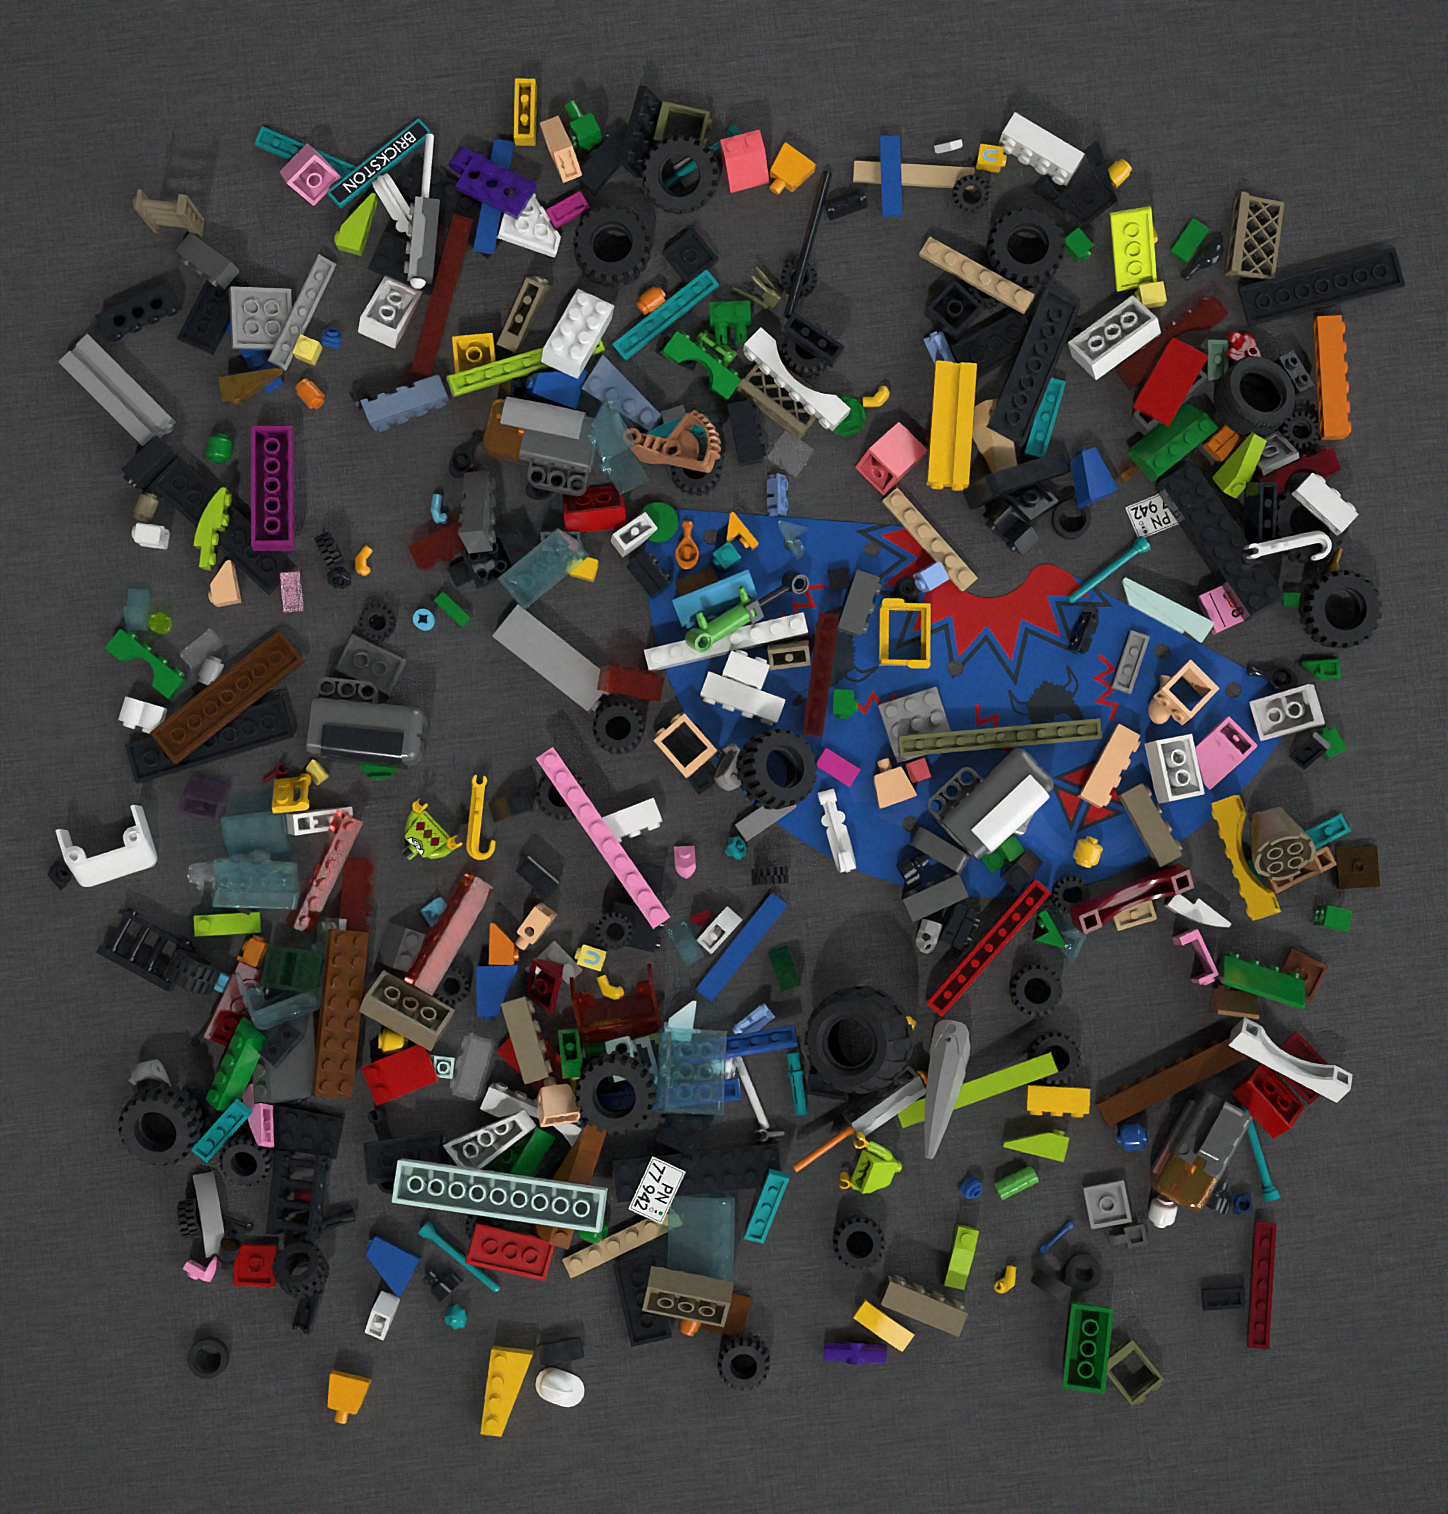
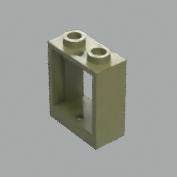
M663 101L654 135V146L657 142L664 139L670 114L703 122L699 140L703 141L707 146L708 139L705 138L706 133L711 131L713 120L710 119V112Z
M1130 1337L1109 1353L1107 1375L1132 1406L1142 1403L1146 1399V1394L1151 1390L1154 1392L1162 1386L1161 1382L1164 1378ZM1134 1350L1152 1372L1153 1376L1129 1395L1110 1369Z

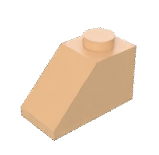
M231 560L224 563L210 584L211 590L208 591L209 600L217 607L242 602L235 564Z

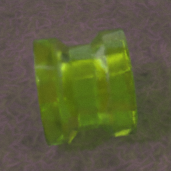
M154 613L149 618V627L158 634H167L172 628V620L163 613Z

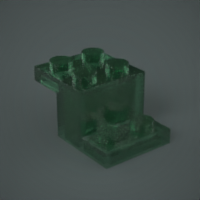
M268 945L260 986L317 995L325 954Z

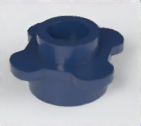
M1243 1192L1242 1195L1233 1194L1230 1200L1233 1202L1234 1214L1240 1215L1241 1212L1252 1211L1251 1196L1248 1192Z

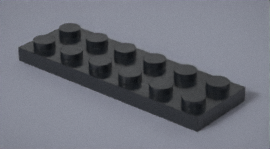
M419 154L415 156L394 182L398 190L413 202H415L416 196L421 197L424 158ZM432 165L429 198L440 200L438 222L474 249L482 203L456 190V183ZM497 238L495 250L502 243V239ZM478 252L486 259H489V257L492 255L489 253Z

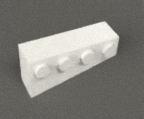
M524 1109L455 1138L443 1145V1147L459 1167L481 1170L534 1129L536 1124Z

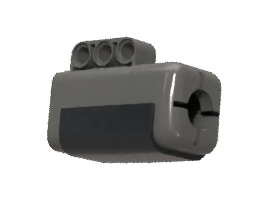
M322 678L317 684L316 697L312 700L307 752L312 756L322 757L326 761L407 769L408 766H416L422 761L427 719L422 711L416 707L378 703L379 691L371 682ZM327 683L332 684V690L324 693V685ZM351 685L353 687L352 693L345 695L343 693L344 688ZM369 687L373 688V694L370 697H365L364 690Z

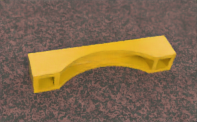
M1233 795L1211 803V813L1220 827L1218 828V833L1226 844L1225 853L1232 861V873L1235 878H1238L1240 884L1239 892L1242 898H1245L1247 904L1245 908L1248 916L1253 921L1281 912L1275 893L1265 887L1255 877L1245 859L1242 848V830L1246 812L1240 795Z

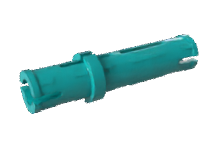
M799 1052L786 1053L789 1069L787 1074L791 1081L795 1115L808 1114L802 1077L804 1071L801 1070Z

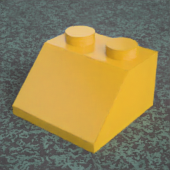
M493 333L452 337L455 373L496 362Z

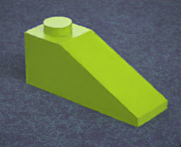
M371 193L341 225L340 231L336 232L334 242L339 250L359 256L363 255L379 200L376 193Z
M1251 432L1212 477L1224 493L1236 499L1246 488V483H1250L1267 442L1265 438Z
M253 912L250 915L235 913L194 916L195 937L261 933L260 912Z
M1053 1129L1052 1132L1045 1131L1002 1141L1001 1146L1064 1162L1069 1137L1064 1136V1131Z
M956 1224L944 1286L961 1290L965 1289L979 1233L977 1228Z

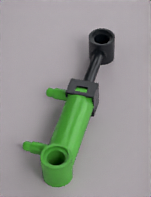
M795 570L786 571L782 576V586L759 600L749 596L743 586L738 587L740 600L736 602L737 606L709 623L706 622L702 612L696 613L700 628H693L687 632L685 637L686 644L700 653L708 652L715 642L748 622L754 624L764 618L761 607L786 592L802 594L807 591L809 579Z

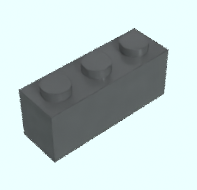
M189 233L175 250L181 257L179 260L189 268L192 265L194 267L192 270L200 277L207 276L206 280L214 287L219 285L225 290L240 271L231 261L192 233Z
M860 570L856 571L837 630L860 637L861 633L866 634L869 625L866 619L868 613H873L876 604L872 602L874 595H879L882 584L879 583L880 577Z
M953 872L942 876V881L935 883L933 880L924 884V889L918 892L913 889L904 893L905 897L902 898V902L911 921L914 922L969 897L959 874L954 875Z

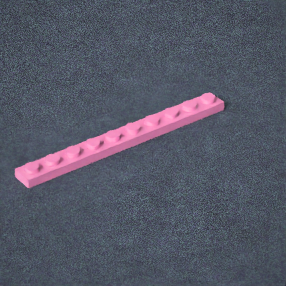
M552 747L537 757L538 763L652 928L654 929L670 918L555 749Z

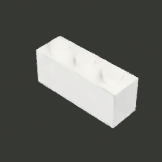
M1311 473L1292 493L1298 501L1335 535L1342 533L1359 515L1355 512L1356 508L1351 503L1343 501L1340 498V493L1334 488L1330 489L1325 484L1323 477L1318 474Z
M654 798L602 817L619 843L622 842L621 838L629 835V838L641 834L640 830L648 828L649 831L660 827L659 823L663 822Z

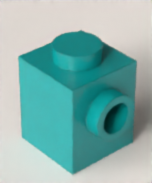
M729 541L713 553L714 559L712 562L718 570L722 569L725 573L741 561V556Z

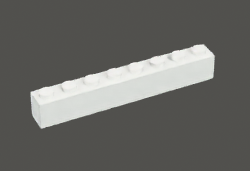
M803 612L740 627L715 642L711 649L705 653H700L689 647L685 640L646 649L644 652L649 672L730 654L731 651L736 652L737 649L742 651L808 635V629Z

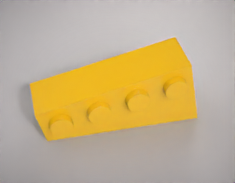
M493 1346L491 1349L480 1434L502 1436L534 1354L533 1350Z

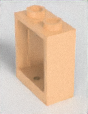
M559 116L541 122L540 126L563 183L582 176L573 146Z
M1190 659L1153 697L1158 701L1159 705L1172 715L1174 720L1183 725L1220 688ZM1181 676L1203 697L1190 711L1169 691Z
M678 714L670 721L672 724L666 730L663 727L654 735L656 737L654 742L687 779L716 754L717 750L686 714L682 716ZM684 722L707 747L704 752L685 768L662 743L667 736Z

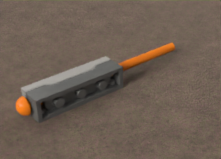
M908 1066L888 1086L871 1092L842 1112L849 1125L792 1166L797 1173L849 1135L856 1134L857 1132H862L865 1136L870 1134L926 1094L924 1085H927L928 1074L925 1071L915 1072Z

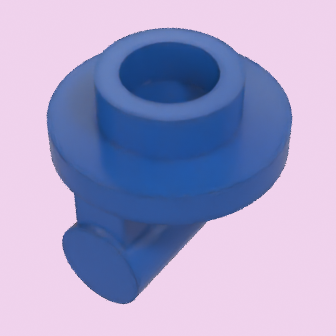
M327 328L321 333L320 344L340 350L342 334L335 328Z
M971 1174L958 1189L967 1199L976 1198L982 1191V1183Z

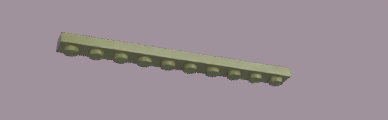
M1099 718L897 736L899 757L1095 740L1102 739L1101 719Z

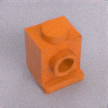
M253 934V937L243 945V956H238L237 960L254 967H260L269 944L264 942L265 938Z

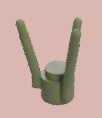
M755 267V270L769 288L754 275L751 276V279L765 291L762 295L764 301L737 288H731L733 292L761 304L766 309L769 306L773 309L783 297L759 267Z

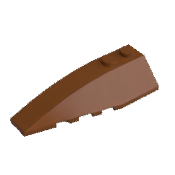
M586 1124L552 1180L590 1185L607 1130L603 1129L601 1133L596 1130V1125L589 1126ZM535 1223L532 1227V1230L547 1243L567 1250L575 1232V1229Z

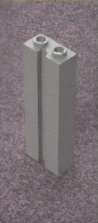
M88 334L76 344L72 351H69L58 361L143 447L156 436L161 438L164 434L167 435L174 429L176 421Z
M518 604L493 634L495 640L588 713L592 710L595 712L602 704L600 701L601 697L604 694L608 696L615 687L612 685L614 680Z

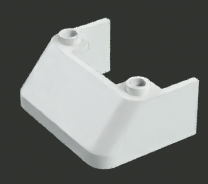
M130 806L136 826L130 827L124 832L123 840L125 847L88 859L82 848L72 845L68 830H55L64 860L81 886L92 887L153 867L156 864L158 857L142 806Z

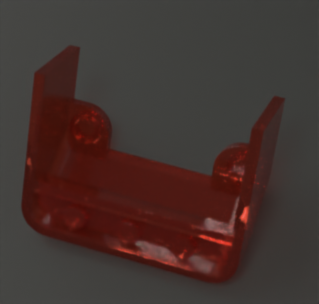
M647 964L649 980L641 981L636 985V995L620 997L617 1000L596 1001L594 994L589 991L577 992L574 977L569 978L574 1014L580 1039L584 1043L591 1044L626 1036L631 1037L654 1033L661 1028V1016L651 964Z

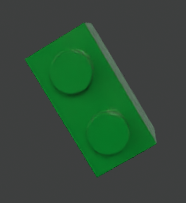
M1329 905L1318 906V909L1314 910L1312 920L1315 921L1314 926L1334 931H1348L1352 911Z
M578 1028L558 1030L563 1079L580 1077L583 1072L579 1030Z

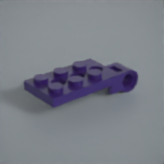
M464 147L457 149L449 163V167L461 175L455 185L456 190L517 220L537 189V183ZM472 172H478L480 174V176L477 179H471L469 177L470 173ZM489 181H496L498 183L494 188L487 187ZM508 189L515 191V194L511 197L504 195Z

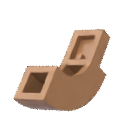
M1328 846L1316 850L1313 861L1308 862L1300 869L1301 873L1283 880H1270V877L1264 876V879L1269 889L1278 894L1292 885L1322 873L1337 864Z

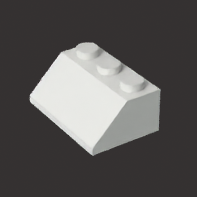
M1192 734L1144 744L1157 804L1205 794Z

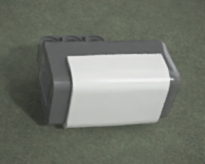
M1017 748L1011 751L983 779L972 768H962L928 800L926 807L928 812L937 820L940 827L976 862L984 854L992 853L1050 798L1048 794L1054 787V781L1041 766H1038L1037 761L1026 750ZM962 772L970 773L972 777L970 782L962 781ZM948 786L956 788L957 793L954 797L946 794ZM939 800L942 804L941 810H933L931 802Z

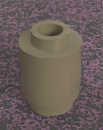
M145 492L144 495L140 494L133 510V518L149 523L159 503L156 500L157 496Z

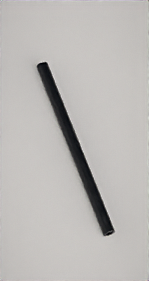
M823 171L783 315L786 319L791 317L797 306L832 178V173L829 171Z

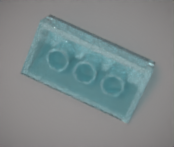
M557 529L501 575L498 580L525 610L590 555L576 539Z

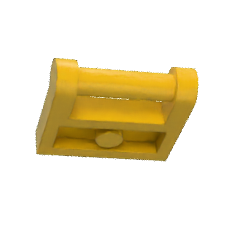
M304 773L299 777L274 779L273 814L305 811L309 808L308 788L311 784V776ZM296 787H300V797L295 801Z

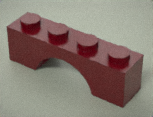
M1324 447L1314 451L1315 455L1307 457L1306 454L1302 455L1299 459L1295 460L1296 462L1286 464L1264 476L1258 472V476L1253 479V482L1278 483V497L1285 492L1286 481L1293 473H1314L1325 479L1338 474L1342 470L1333 448L1326 450Z

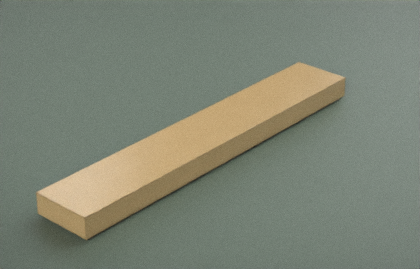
M854 161L853 182L881 184L880 162ZM901 163V183L905 186L953 188L962 177L974 175L975 168ZM968 186L965 189L973 190L974 186Z

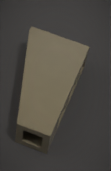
M539 275L526 277L497 345L514 353L520 352L552 288V285L547 284L549 280Z

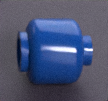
M1139 1123L1121 1126L1120 1133H1117L1118 1145H1122L1123 1149L1127 1152L1143 1150L1145 1144H1148L1146 1128H1142Z

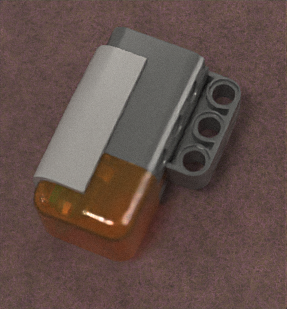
M506 397V400L496 399L491 403L482 445L490 458L529 466L527 478L533 487L572 496H581L586 492L588 481L592 474L601 424L598 418L588 417L586 412ZM536 473L543 475L542 479L538 482L532 480V476ZM556 477L563 479L559 486L552 484V480ZM576 481L583 483L582 488L579 490L572 488V484Z
M1199 1088L1193 1100L1189 1099L1150 1169L1153 1171L1150 1177L1151 1187L1161 1195L1192 1212L1203 1210L1254 1117L1212 1093Z

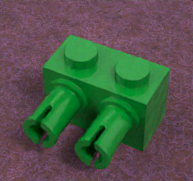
M576 101L567 103L564 107L567 110L566 115L570 120L571 130L568 132L574 149L578 148L580 153H583L601 144V131L592 113L583 116Z
M750 301L709 302L710 328H715V345L720 346V338H722V346L728 345L727 328L735 327V344L740 345V337H742V345L747 342V327H751Z

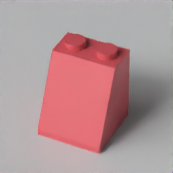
M760 130L720 140V156L730 193L769 183L765 148Z
M898 422L868 449L855 468L884 496L921 460L928 450L906 427Z

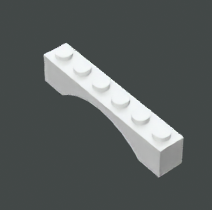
M762 328L744 344L743 351L745 356L750 361L758 363L760 370L764 374H770L774 378V382L780 388L784 387L794 401L802 403L805 411L810 415L814 414L825 429L829 428L833 431L847 417L851 408L836 395L813 391L800 384L789 374L779 357L776 340Z
M1244 1017L1231 1030L1229 1046L1337 1103L1351 1090L1353 1074L1336 1065L1311 1063L1289 1055L1276 1046L1267 1036L1263 1027Z
M493 1082L490 1085L480 1107L481 1110L496 1117L512 1115L525 1109L529 1116L539 1118L537 1099L531 1100L521 1091H511L507 1089V1085L500 1082ZM579 1118L578 1122L553 1126L565 1136L571 1147H573L586 1124Z

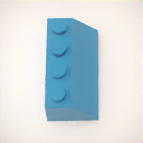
M749 570L672 600L681 627L690 629L697 626L696 613L699 611L702 612L707 622L717 618L716 614L723 611L725 613L737 606L736 602L740 600L738 587L740 586L744 587L749 596L757 598V592Z

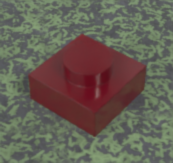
M708 909L690 916L692 924L697 923L698 926L709 923L708 918L712 917Z

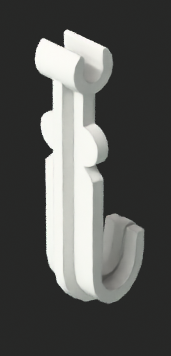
M389 174L379 175L377 179L372 181V185L393 220L398 221L396 229L407 234L408 223L413 221V216L409 215L410 208Z
M1312 531L1259 544H1249L1244 549L1252 548L1254 551L1253 555L1246 556V558L1254 559L1266 554L1321 543L1322 551L1310 557L1311 560H1319L1330 552L1332 543L1325 533Z
M834 789L817 793L826 814L822 817L821 823L828 827L826 833L836 868L840 873L845 871L846 873L851 872L852 869H856V862L847 828L842 824L845 820V814L837 811L835 804L837 799Z

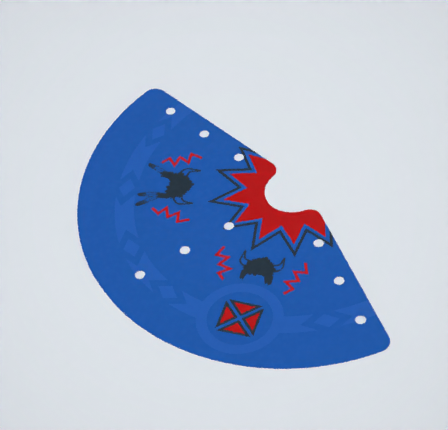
M674 509L679 523L675 535L662 543L645 540V552L648 555L652 553L659 561L656 565L660 570L665 569L671 576L669 581L672 584L653 600L648 595L651 619L658 647L684 641L687 632L690 630L686 627H681L672 604V600L745 570L750 572L757 592V598H755L757 600L782 586V576L786 571L795 570L807 576L809 579L807 591L802 594L786 592L761 607L764 618L754 623L804 612L808 635L776 642L785 643L809 640L811 665L776 670H770L769 668L761 691L785 699L777 724L773 723L772 726L761 723V718L753 716V719L742 716V711L734 709V712L723 709V704L715 702L712 705L703 701L704 697H701L700 694L708 672L722 676L730 654L666 668V672L684 713L694 725L697 724L701 727V731L718 750L723 751L724 747L732 743L736 744L740 750H743V745L750 741V738L772 729L783 728L785 731H794L795 736H802L804 743L808 742L811 746V753H814L816 757L814 759L815 764L824 750L828 748L859 768L858 775L850 787L817 767L818 771H815L817 780L815 783H812L814 786L812 792L808 793V797L804 801L796 804L797 807L780 818L776 823L807 845L834 859L826 833L828 827L821 823L822 817L826 814L817 794L834 789L837 799L835 801L837 811L845 814V820L842 824L847 828L856 862L855 870L896 884L908 886L899 873L896 864L906 858L913 859L920 852L909 845L919 826L963 851L940 827L937 820L928 812L926 807L928 800L962 768H972L983 779L1011 751L1021 748L1026 750L1037 761L1038 766H1041L1054 781V787L1048 794L1050 798L1035 811L1027 825L1026 832L1022 836L1013 833L1009 836L1015 835L1025 851L1030 849L1043 862L1034 875L1018 891L1014 892L1000 876L1019 857L991 874L981 858L976 862L970 858L961 874H959L969 897H1016L1032 879H1036L1051 892L1054 889V884L1058 882L1057 880L1065 876L1078 877L1084 880L1085 884H1089L1126 871L1152 858L1118 798V795L1143 783L1144 786L1147 785L1152 793L1150 798L1153 803H1157L1144 744L1192 734L1194 746H1196L1224 718L1229 716L1258 745L1212 789L1209 790L1203 784L1205 794L1158 804L1162 811L1161 818L1164 822L1167 821L1172 829L1171 836L1174 840L1177 839L1180 842L1213 817L1211 803L1237 795L1248 784L1283 737L1279 736L1260 741L1249 702L1284 691L1275 689L1261 677L1248 676V669L1096 587H1093L1074 603H1070L1068 597L1086 582L1051 564L1037 566L1030 572L1025 582L1019 588L1007 595L996 598H982L969 594L966 591L961 592L950 579L931 591L922 593L920 590L915 600L905 603L931 604L930 667L910 668L909 666H879V605L885 598H898L895 595L894 589L896 582L900 578H914L913 575L935 563L903 526L736 514L759 544L757 548L751 551L749 547L745 549L740 543V536L734 539L731 544L741 556V561L726 573L722 569L718 570L712 560L714 559L713 553L726 544L731 513ZM683 521L693 522L691 538L699 550L698 561L689 570L681 568L675 556L676 548L683 539ZM714 529L718 532L719 539L715 544L710 545L704 542L703 534L706 530ZM789 535H794L799 539V547L794 551L787 550L783 543L784 539ZM869 541L877 542L880 546V552L875 557L868 556L864 551V547ZM847 567L851 586L857 570L880 577L879 583L882 584L879 595H874L872 602L876 604L873 613H868L866 621L869 622L866 634L861 633V636L857 637L837 630L851 588L831 591L827 574L828 570ZM1092 605L1098 611L1099 623L1094 635L1087 634V636L1093 638L1089 651L1083 655L1078 653L1077 650H1068L1069 640L1077 626L1078 617L1085 606ZM889 610V660H920L921 611ZM724 611L716 614L717 617L724 614ZM748 622L747 624H745V625H743V626H748V625H752V624ZM1133 630L1148 635L1150 638L1132 693L1127 694L1112 689L1111 685L1129 631ZM1158 644H1165L1169 648V656L1165 659L1156 658L1153 651L1154 647ZM768 645L742 650L748 653L747 656L749 658L755 659L760 657L767 660L769 665ZM1190 659L1220 688L1183 725L1174 720L1172 715L1163 724H1156L1149 717L1148 705L1153 696L1159 691L1160 675L1172 677ZM957 660L963 664L962 674L959 676L950 675L947 668L951 661ZM1182 676L1169 689L1189 711L1203 698ZM1231 682H1235L1241 687V694L1237 698H1230L1225 692L1226 686ZM937 687L951 732L1100 718L1102 739L927 754L896 764L878 705ZM834 689L854 690V699H858V710L854 711V715L849 716L847 720L837 719V716H832ZM1121 724L1139 734L1138 740L1141 743L1136 752H1131L1129 756L1131 762L1126 770L1122 769L1119 775L1121 780L1116 788L1113 787L1109 793L1112 797L1107 806L1103 805L1101 808H1097L1077 796L1115 725ZM771 751L766 761L767 773L776 785L783 787L787 780V767L783 759ZM716 754L712 756L719 765L723 757L717 758ZM889 758L892 769L901 766L910 781L905 764L925 758L931 778L911 784L917 796L879 809L873 776L881 773L877 762ZM961 773L963 782L968 783L971 781L970 773ZM948 786L946 788L948 796L954 797L956 795L955 787ZM933 800L931 808L939 811L942 808V804L939 800ZM913 816L917 819L918 827L915 831L908 832L904 830L902 821L905 817ZM1087 836L1098 839L1097 844L1103 848L1098 864L1091 866V868L1078 865L1073 858L1078 840L1086 839ZM925 855L930 865L925 869H919L921 884L915 888L922 890L924 889L923 885L934 880L937 883L942 881V876L953 872L954 875L957 873Z

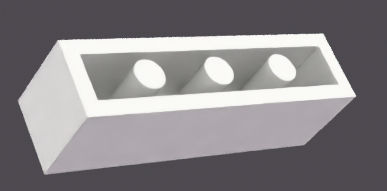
M708 672L700 694L701 697H704L703 701L712 705L715 702L723 704V709L734 712V709L742 711L741 715L753 719V716L761 718L760 722L772 726L773 723L777 724L785 703V699L712 672Z

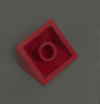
M533 958L524 995L548 1013L553 1014L564 964Z

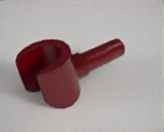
M281 762L277 765L276 770L262 778V781L265 783L275 776H285L288 774L289 769L285 772H280L279 768L285 765L284 762Z

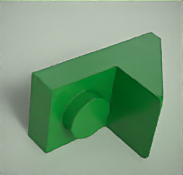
M1013 835L1006 839L992 853L984 854L981 859L991 874L1022 855L1025 850L1016 836Z
M1042 910L1037 913L1038 919L1036 921L1041 930L1045 929L1046 932L1033 940L1060 948L1065 947L1066 944L1048 912Z

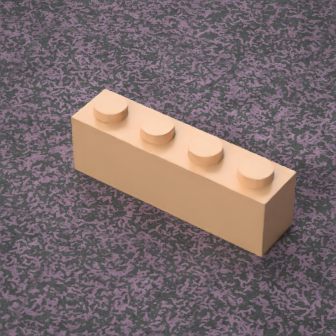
M1121 724L1115 725L1077 797L1097 808H1101L1103 805L1107 806L1112 797L1109 793L1113 787L1116 788L1121 780L1119 775L1122 769L1126 770L1131 762V759H1129L1131 752H1136L1141 743L1138 740L1140 735Z

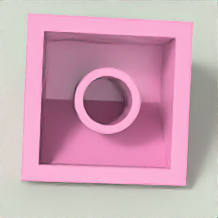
M308 143L280 171L286 183L313 206L342 178L322 155Z

